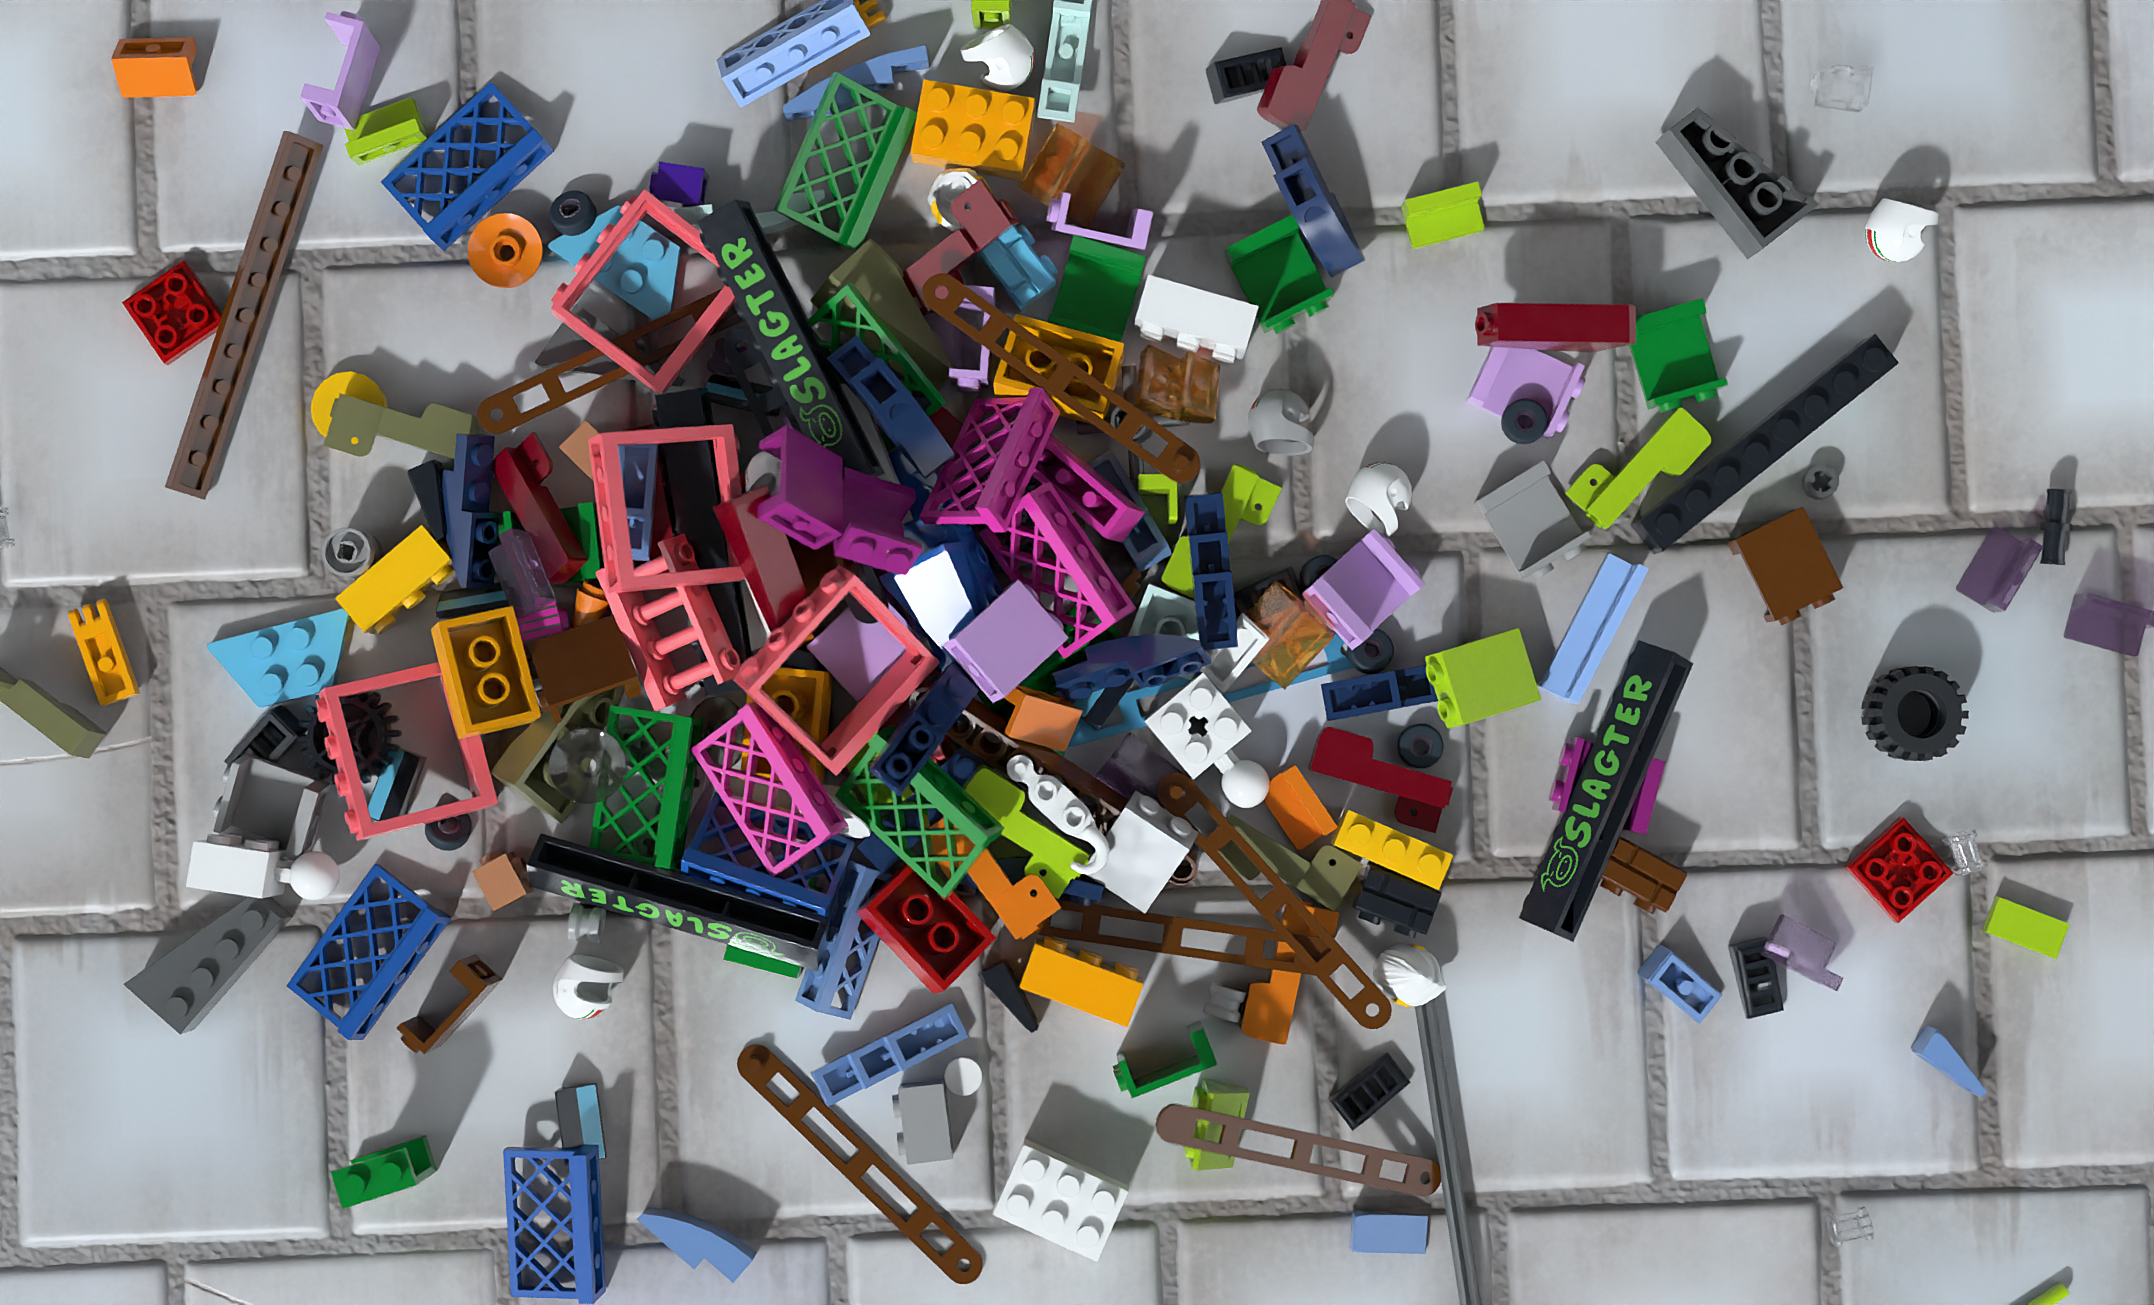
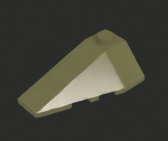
M869 239L830 274L811 298L810 302L820 309L843 287L852 282L939 392L950 379L949 368H957L934 329H930L920 311L922 306L917 297H912L902 279L904 274L899 265L873 239ZM847 296L841 301V318L856 320L857 308ZM832 310L827 314L828 316H832ZM840 325V330L851 338L856 336L855 327ZM865 329V346L870 349L880 350V337L875 331ZM888 359V365L904 376V367L900 362Z
M623 685L559 706L558 709L562 722L555 724L550 710L541 714L540 718L535 720L510 744L490 774L512 792L562 824L585 792L588 784L585 776L591 760H597L601 750L597 745L603 729L608 723L610 705H618L624 690Z

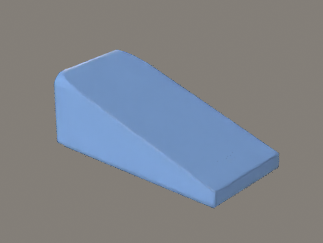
M1663 945L1657 946L1638 970V974L1699 1024L1723 995L1680 957Z
M1926 1026L1911 1046L1912 1052L1969 1093L1980 1097L1985 1096L1987 1093L1986 1089L1942 1033L1936 1028Z
M1352 1210L1350 1249L1352 1252L1425 1254L1428 1215Z

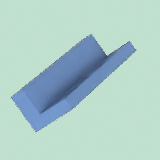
M849 861L830 907L828 916L830 918V939L818 971L806 968L795 1001L816 1012L851 1020L879 940L878 935L870 927L867 932L861 936L859 935L858 926L861 918L856 911L871 897L870 892L875 878L886 882L893 874L887 872L882 874L879 870L870 868L857 861ZM854 951H857L859 956L857 964L847 972L845 967L847 957ZM844 986L846 995L842 1007L831 1006L835 992Z

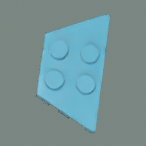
M617 205L597 216L592 227L585 233L577 236L562 235L551 241L547 247L573 266H576L586 253L592 256L600 246L597 239L605 227L610 223L615 227L623 216L620 212L622 207ZM640 220L594 280L650 319L656 320L672 311L673 297L676 294L677 269L680 266L682 249ZM671 324L665 326L664 328L668 330Z
M339 609L208 643L207 647L259 708H265L315 695L324 688L337 685L340 672L338 665L344 654L346 645L344 638L348 620H351V617L344 609Z

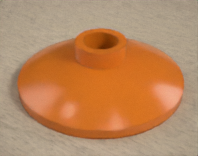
M499 213L482 220L471 233L467 247L468 260L475 274L485 283L497 288H514L529 281L538 271L543 258V244L536 228L525 218L511 213ZM506 247H513L514 255L510 259H503L502 251Z

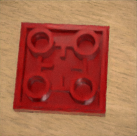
M185 260L122 302L162 362L166 365L171 364L216 333L223 314L194 270Z
M1904 817L1897 818L1844 866L1894 923H1900L1954 874Z

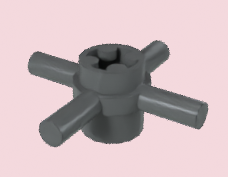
M1136 366L1121 367L1123 396L1126 401L1163 427L1190 425L1189 410L1154 413L1148 405L1139 401ZM1116 407L1111 417H1106L1105 421L1117 429L1127 413ZM1076 421L1078 435L1104 433L1094 425ZM1143 425L1132 440L1142 447V443L1150 439L1154 432ZM1128 450L1130 480L1138 478V474H1144V461Z

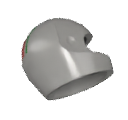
M1272 389L1257 397L1250 408L1248 422L1252 439L1258 450L1276 455H1301L1312 451L1314 436L1300 424V422L1310 417V413L1306 403L1299 395L1287 389ZM1282 439L1293 440V441H1298V442H1288V441H1284V440H1282Z

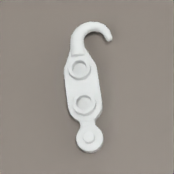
M1024 755L1012 757L1007 763V773L1014 781L1027 784L1031 802L1063 832L1086 840L1095 848L1096 858L1091 864L1081 865L1077 862H1072L1070 864L1071 868L1078 873L1086 875L1101 870L1109 858V844L1104 835L1098 830L1086 805L1052 775H1038L1035 773L1033 764L1028 757Z

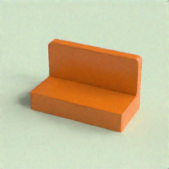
M194 37L119 39L111 61L121 95L125 98L195 96L197 86L191 67L197 53Z
M1017 685L1004 697L1015 705L1005 734L1015 739L1059 751L1067 749L1083 712L1081 709L1063 697Z
M1295 764L1290 765L1269 780V791L1263 802L1297 850H1302L1322 835L1326 836L1338 828Z

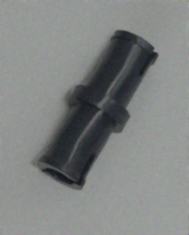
M2047 489L2045 522L2040 523V530H2044L2040 564L2065 565L2067 532L2072 530V524H2068L2072 490Z

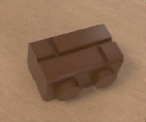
M1619 836L1602 875L1600 887L1619 897L1623 891L1634 896L1636 899L1633 905L1652 915L1656 909L1666 913L1685 881L1687 872Z

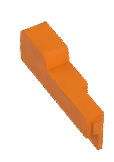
M944 818L930 828H945ZM955 834L957 853L970 854L976 845L964 834ZM931 835L933 854H948L946 835ZM988 848L984 850L968 871L970 877L1016 940L1020 937L1024 939L1039 928L1037 926L1039 923L1061 908L1045 883L1037 875H1027L1013 885ZM936 861L945 875L951 878L950 862ZM1036 890L1037 896L1032 897L1030 891Z
M1301 901L1334 938L1339 912L1313 907L1311 902ZM1287 902L1284 906L1281 923L1292 934L1316 937V932ZM1277 941L1273 960L1294 963L1295 952L1286 942ZM1270 969L1268 981L1255 980L1249 982L1239 1025L1245 1035L1281 1045L1287 1043L1301 974Z

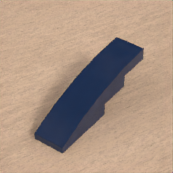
M1223 493L1184 495L1198 638L1206 650L1238 647Z
M1426 665L1321 684L1327 721L1438 701L1434 686L1427 678Z

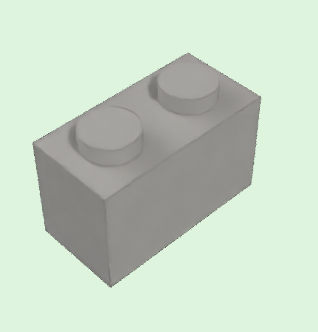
M938 1079L900 1084L898 1094L892 1095L895 1118L901 1117L903 1132L897 1133L899 1155H906L907 1165L953 1159L954 1148L945 1080Z

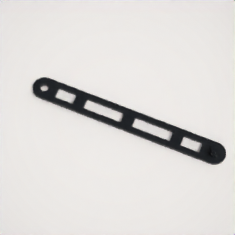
M742 327L729 332L723 342L724 354L765 437L774 433L765 414L781 406L792 428L803 434L799 424L793 422L786 411L785 403L787 400L782 390L775 387L768 375L770 366L765 356L758 353L751 341L752 330ZM740 341L748 343V349L743 353L738 352L736 349ZM761 363L773 390L757 397L744 370ZM859 563L868 580L863 584L889 608L888 598L873 567ZM847 593L844 596L853 616L858 621L865 624L878 622L851 593Z

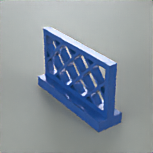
M490 82L388 174L381 183L418 223L426 235L445 251L548 158L554 150L497 87ZM495 96L500 102L499 118H481L482 106ZM507 111H508L514 118H507ZM461 125H473L471 143H453L454 131ZM480 125H498L497 143H479ZM506 125H521L528 132L517 143H504ZM433 150H445L443 168H426L427 156ZM453 150H470L469 168H451ZM478 150L496 151L495 163L489 168H477ZM406 175H417L416 193H401L395 185ZM425 175H443L441 193H424ZM451 176H468L467 188L461 194H449ZM408 200H415L414 207ZM423 201H440L439 213L428 223L422 217Z
M715 792L690 848H686L681 859V874L828 917L831 904L855 849L856 840L836 834L812 850L820 866L802 872L798 863L795 862L791 866L796 875L784 880L775 876L772 877L758 855L757 857L760 861L758 864L745 867L738 863L735 855L753 849L749 841L732 848L730 847L724 834L738 829L740 826L736 820L721 826L719 825L715 813L719 806L725 808L727 806L719 793ZM751 808L750 820L752 823L759 820L765 821L766 811ZM775 814L773 832L788 835L790 818ZM798 820L797 832L805 835L808 842L814 839L816 835L809 824ZM712 824L714 829L708 830L710 825ZM717 836L724 848V851L713 855L699 851L702 842ZM779 842L784 853L774 857L778 864L785 859L786 843ZM830 844L844 848L842 857L826 863L820 851V848ZM837 868L833 876L831 870ZM824 873L830 883L827 893L824 894L810 889L806 880Z
M375 864L286 987L339 1028L338 1032L346 1039L364 1040L452 917L443 910L433 907L380 864ZM380 877L388 883L390 900L373 902L371 887ZM397 891L400 892V893H401L403 896H405V897L398 898V893H397ZM364 898L365 904H360ZM411 901L421 911L412 923L401 925L399 903ZM391 905L393 926L376 929L374 907ZM365 909L368 930L351 933L350 916L356 910ZM342 929V934L337 935L339 931ZM407 929V931L402 936V930ZM394 931V949L390 954L379 955L376 934ZM368 935L371 957L353 959L351 938ZM343 939L345 961L328 964V946L332 941ZM320 959V965L315 966L317 961ZM384 959H386V960L383 962V964L380 966V961H379V960H384ZM371 962L372 979L366 985L357 986L354 964ZM346 966L348 988L331 990L329 968ZM321 970L323 992L311 993L301 983L309 972ZM363 990L358 997L357 991ZM349 992L351 1008L342 1018L334 1012L332 995ZM323 996H324V1003H323L321 1000H319L317 997H323Z
M584 1144L580 1148L506 1147L503 1150L511 1297L579 1299V1304H594L606 1292L599 1145ZM515 1158H527L537 1168L527 1181L516 1171ZM539 1158H548V1159H547L545 1162H543V1161H542L541 1159H539ZM554 1158L569 1159L570 1175L564 1181L547 1166ZM540 1173L556 1187L547 1199L530 1185ZM523 1191L539 1205L530 1217L517 1204V1197ZM559 1192L571 1202V1213L566 1218L549 1203ZM542 1210L558 1224L549 1236L532 1221ZM525 1227L541 1242L531 1254L519 1241V1234ZM561 1228L573 1239V1249L568 1255L551 1240ZM544 1246L560 1261L550 1273L534 1258ZM527 1264L543 1279L537 1287L522 1286L521 1270ZM563 1265L575 1276V1288L563 1287L553 1277Z

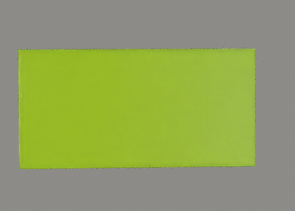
M1995 896L1982 931L2050 958L2057 959L2070 924Z

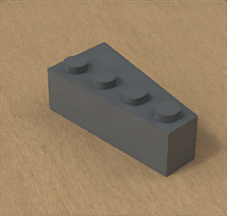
M1696 108L1656 141V144L1748 260L1816 208L1819 203L1810 196L1806 198L1793 188L1794 184L1783 175L1779 177L1762 163L1764 160L1753 151L1749 153L1735 142L1736 137L1701 109Z
M248 897L123 985L176 1032L183 1034L192 1031L293 918V915L272 897Z

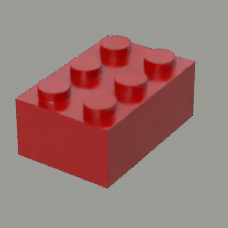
M906 862L856 911L859 917L933 994L944 992L996 939L995 935L954 892L944 899Z

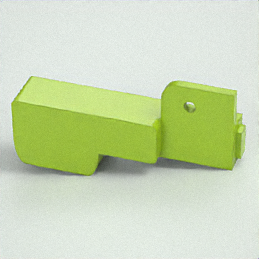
M1678 408L1663 421L1615 476L1603 466L1593 464L1586 468L1564 494L1587 513L1585 516L1598 528L1608 529L1659 472L1672 478L1682 475L1709 446L1711 437L1708 431L1683 408ZM1591 479L1596 480L1595 486L1590 484Z
M1233 464L1221 490L1223 493L1228 544L1240 519L1256 526L1266 523L1282 490L1281 487L1259 478V475H1256L1257 471L1242 464H1239V466ZM1255 504H1260L1262 506L1261 510L1257 511ZM1183 536L1179 538L1162 575L1161 582L1169 590L1194 600L1188 536Z
M985 764L978 766L970 774L962 788L1005 827L1001 833L1002 835L1032 853L1024 868L1025 876L1031 874L1039 876L1052 895L1059 899L1070 880L1081 875V873L1072 869L1070 864L1077 862L1081 865H1087L1089 863V853L1021 810L1025 799L1022 787ZM1041 869L1046 870V874L1043 876L1039 874Z

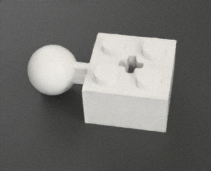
M1200 672L1192 681L1188 682L1143 720L1193 780L1214 763L1223 774L1221 780L1222 792L1231 804L1240 808H1250L1261 803L1267 796L1270 783L1265 769L1255 761L1240 760L1231 749L1248 735L1251 729L1203 672ZM1192 716L1196 719L1205 718L1206 723L1203 725L1205 732L1202 735L1197 732L1193 734L1188 732V729L1192 726L1189 721Z
M222 832L219 835L207 834V839L193 841L186 887L255 898H267L284 894L285 883H290L293 890L299 896L308 900H320L329 896L336 889L339 883L340 872L334 859L323 852H308L298 857L295 861H291L284 857L286 849L279 848L280 841L256 838V840H245V842H242V835Z

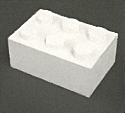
M1148 274L1135 318L1134 329L1141 331L1140 337L1160 343L1162 338L1176 341V347L1181 350L1197 353L1198 348L1213 352L1212 358L1233 363L1234 359L1242 360L1259 306Z
M1024 1138L995 1203L993 1215L1097 1262L1128 1194V1184Z

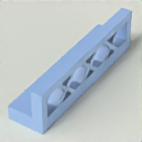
M821 0L717 59L722 80L741 108L871 34L853 0Z
M1610 553L1606 554L1538 687L1571 704L1580 702L1649 570L1647 567L1641 564L1631 565Z

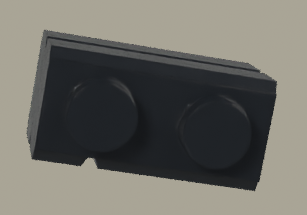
M1367 864L1352 907L1360 910L1358 918L1376 925L1380 924L1381 919L1395 923L1393 931L1415 939L1417 932L1424 935L1428 933L1442 892Z

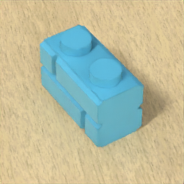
M1023 224L1018 228L1016 226L1012 227L978 254L1020 311L1025 310L1037 299L1057 285L1054 275L1058 273L1056 267L1045 254L1039 258L1031 245L1035 243V240Z

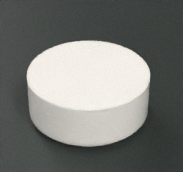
M957 1057L948 1064L945 1070V1084L954 1094L960 1096L970 1095L981 1084L982 1069L978 1062L970 1057Z

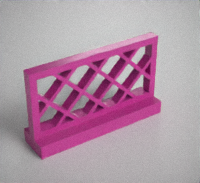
M1043 387L1030 388L1026 397L975 399L952 447L955 457L943 466L919 516L924 524H987L993 532H1006L1060 414L1059 409ZM984 412H997L979 424ZM1019 412L1016 420L1009 424L1007 419ZM1003 422L1004 428L988 439L985 437L986 433ZM981 438L982 443L964 454L970 444ZM1006 440L1003 448L995 453L993 449ZM988 452L990 453L991 457L975 468L971 466L980 457ZM967 467L969 472L951 483L953 476ZM992 470L989 478L981 483L979 478ZM973 482L976 483V488L961 498L957 496V493ZM951 497L955 502L942 511H937L941 504ZM978 500L975 506L976 510H965V508Z
M1050 481L1021 498L1012 517V523L1009 524L1006 530L1011 532V548L1003 546L989 526L979 533L1012 583L1019 579L1022 584L1030 586L1036 592L1039 604L1047 613L1055 615L1061 623L1076 627L1075 642L1070 645L1066 640L1057 648L1064 659L1136 609ZM1026 509L1034 521L1035 530L1021 526L1022 510ZM1021 535L1034 538L1033 554L1020 551ZM1043 541L1049 543L1056 553V561L1043 558ZM1019 560L1033 564L1032 579L1022 575L1019 570ZM1042 567L1056 570L1055 586L1041 582ZM1065 573L1070 574L1077 584L1078 593L1064 589ZM1041 591L1054 595L1053 611L1046 609L1041 603ZM1063 598L1077 602L1076 618L1063 614ZM1086 605L1092 606L1102 623L1098 625L1085 621Z
M755 701L740 709L736 716L694 746L691 751L765 868L774 877L830 837L843 831L848 827V824L838 808H836L833 800L792 736ZM744 722L751 733L750 746L735 742L737 726ZM713 744L725 747L723 765L715 764L706 749ZM734 750L749 753L747 772L732 768ZM757 756L767 758L771 764L770 778L755 774ZM731 775L746 779L743 797L734 795L730 789ZM754 782L769 785L767 804L752 800ZM778 788L787 790L792 797L791 810L776 806ZM751 808L766 811L764 829L754 827L750 820ZM775 814L790 818L788 836L773 832ZM798 820L809 824L816 835L814 839L808 842L796 838ZM771 840L786 843L785 859L779 864L770 852ZM795 846L800 847V849L795 851Z

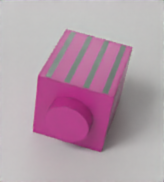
M556 601L514 611L524 650L528 649L527 643L570 629L566 609L558 610Z

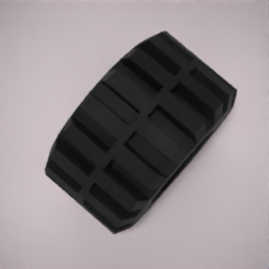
M1927 666L1896 668L1890 670L1887 675L1879 676L1875 680L1878 684L1876 686H1869L1866 694L1870 695L1869 700L1862 701L1861 709H1867V717H1861L1862 725H1868L1870 729L1865 732L1869 740L1877 742L1874 747L1880 752H1887V756L1894 759L1928 761L1933 760V757L1946 755L1948 753L1947 748H1955L1960 742L1956 739V736L1964 735L1967 727L1961 725L1962 719H1969V710L1962 711L1961 704L1967 702L1965 694L1958 695L1956 692L1960 688L1956 681H1948L1949 675L1945 672L1934 671V668ZM1911 691L1920 693L1927 700L1931 710L1929 725L1918 736H1911L1905 732L1898 720V706L1902 698Z

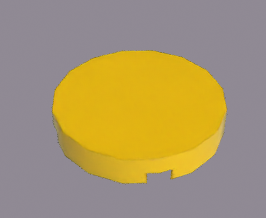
M352 371L335 373L323 380L315 390L311 402L312 421L319 433L325 438L332 417H330L331 409L335 398L338 399L340 393L388 408L387 398L379 385L368 376ZM357 437L351 439L352 444L358 443Z

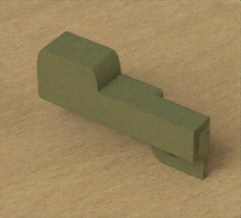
M340 393L339 398H335L331 409L330 417H332L323 446L354 456L364 457L371 452L377 435L455 460L456 435L479 434L480 424L474 415L436 403L429 404L424 410L422 417L418 418ZM353 437L358 438L357 444H352L351 439Z
M0 667V701L68 754L82 758H90L107 734L104 730L72 706L59 702L33 681L22 678L17 680Z
M1232 814L1227 816L1226 819L1278 877L1333 911L1337 907L1341 908L1350 893L1348 891L1349 887L1363 866L1361 863L1331 845L1322 846L1311 863H1309ZM1232 839L1218 851L1236 873L1247 880H1253L1261 873ZM1330 859H1335L1336 864L1334 866L1329 865Z

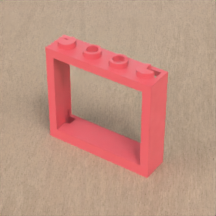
M644 189L638 197L633 194L629 201L624 203L620 210L623 216L615 227L611 223L605 227L597 239L600 246L592 256L586 253L579 260L573 270L577 273L575 278L569 285L562 283L550 301L554 303L551 307L552 315L657 394H664L734 305L736 298L730 287H723L656 375L570 311L646 213L719 267L714 254L709 253L700 239L701 232Z
M733 424L600 433L588 439L608 594L746 579L727 537L726 544L729 567L635 576L618 446L713 439L721 503L743 494L745 490L744 477L739 472L737 459L740 452V443L738 436L734 434Z
M838 565L835 570L828 572L821 579L820 586L808 599L801 601L795 607L793 615L785 624L768 636L766 644L760 651L742 664L739 673L733 680L818 762L837 776L940 662L856 575ZM850 592L907 651L824 742L819 745L760 687L840 600Z
M439 662L327 687L318 693L320 699L316 700L317 715L320 722L326 721L329 736L325 737L326 750L330 759H336L339 773L335 774L336 788L340 797H346L349 810L344 812L345 822L349 825L350 833H355L357 841L482 810L498 804L480 735L458 740ZM440 675L472 798L372 823L339 698Z

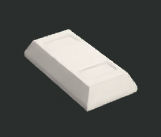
M1244 613L1236 620L1238 647L1211 650L1208 654L1212 663L1201 667L1199 670L1222 693L1228 690L1270 639Z

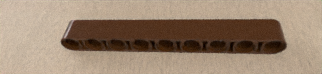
M929 674L913 691L909 699L910 709L922 696L921 692L929 690L939 677L938 675ZM973 698L962 712V714L968 717L969 722H960L956 719L945 735L1007 776H1009L1007 773V763L1012 757L1020 754L1029 756L1033 761L1035 773L1038 775H1057L1064 780L1065 783L1063 785L1079 800L1082 796H1089L1096 801V804L1085 805L1089 809L1098 830L1105 837L1114 824L1111 818L1120 816L1129 799L1051 748L1009 737L1005 734L1009 721ZM985 734H995L1000 738L1001 742L992 743L986 739ZM1018 782L1019 784H1021L1022 786H1024L1025 788H1027V789L1029 790V788H1028V786H1027L1026 783H1024V782ZM1193 843L1189 852L1184 857V859L1190 862V865H1179L1168 880L1175 885H1187L1195 879L1200 862V850L1195 843Z

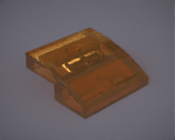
M1057 123L1018 187L1047 207H1049L1051 199H1058L1059 193L1071 194L1066 218L1087 229L1123 171L1125 164L1122 160L1091 145L1088 139Z
M1148 344L1140 355L1135 407L1173 420L1212 424L1216 419L1220 365L1189 350L1180 359Z
M1277 581L1245 613L1270 638L1251 662L1284 690L1334 638V631L1305 609V603Z

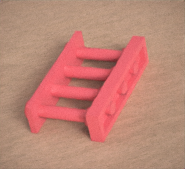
M681 534L658 542L662 555L635 567L634 575H654L669 569L670 573L700 569L695 560L692 546L688 543L685 534ZM605 568L595 572L654 711L687 699L683 690L685 686L713 674L717 684H721L735 678L741 668L739 656L732 647L706 584L676 587V591L646 604L641 591L608 594ZM684 604L692 626L661 639L653 618ZM699 639L707 661L676 674L668 652Z

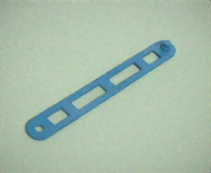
M1336 633L1255 656L1245 669L1276 660L1281 678L1222 696L1230 703L1353 668L1348 656H1344L1341 653V646L1346 643ZM1363 642L1361 649L1363 655L1365 656L1366 647L1365 643ZM1324 647L1328 665L1299 673L1294 655ZM1200 672L1194 673L1193 678L1196 677ZM1180 677L1166 681L1156 687H1145L1125 693L1118 703L1124 723L1093 731V727L1080 718L1068 747L1078 746L1147 726L1143 721L1146 717L1141 718L1136 700L1183 687L1191 680Z

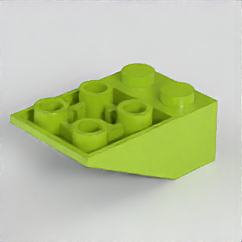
M1203 1078L1202 1087L1195 1086L1190 1107L1244 1118L1250 1093L1248 1088ZM1198 1119L1193 1137L1218 1143L1223 1124ZM1185 1146L1183 1148L1185 1157L1189 1158L1192 1170L1233 1168L1235 1157Z

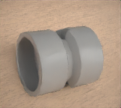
M343 527L334 530L326 537L322 545L321 555L324 564L331 572L339 576L358 579L383 558L384 552L381 543L375 536L358 529Z

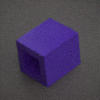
M659 162L658 172L653 171L651 174L649 192L654 194V197L667 207L671 208L704 205L709 175L704 168Z

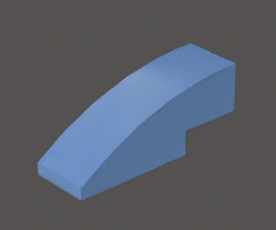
M658 443L618 446L632 560L650 561Z
M1112 450L1087 463L1145 512L1124 541L1121 542L1137 570L1141 573L1172 555L1168 543Z
M647 1207L637 1219L693 1269L705 1258L732 1283L735 1282L757 1254V1252L737 1237L716 1225L694 1216L671 1210Z

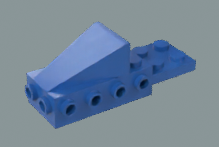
M896 449L888 455L900 485L914 489L916 497L910 508L913 520L903 524L905 539L921 543L923 549L907 576L887 572L879 578L886 589L915 619L920 634L927 638L932 654L940 662L936 669L939 672H943L950 663L954 662L965 671L943 644L972 622L1003 593V590L995 579L988 563V557L979 544L972 524H924L919 518L941 471L938 469L927 479H924L900 450ZM951 497L941 504L937 511H942L954 502L953 498Z

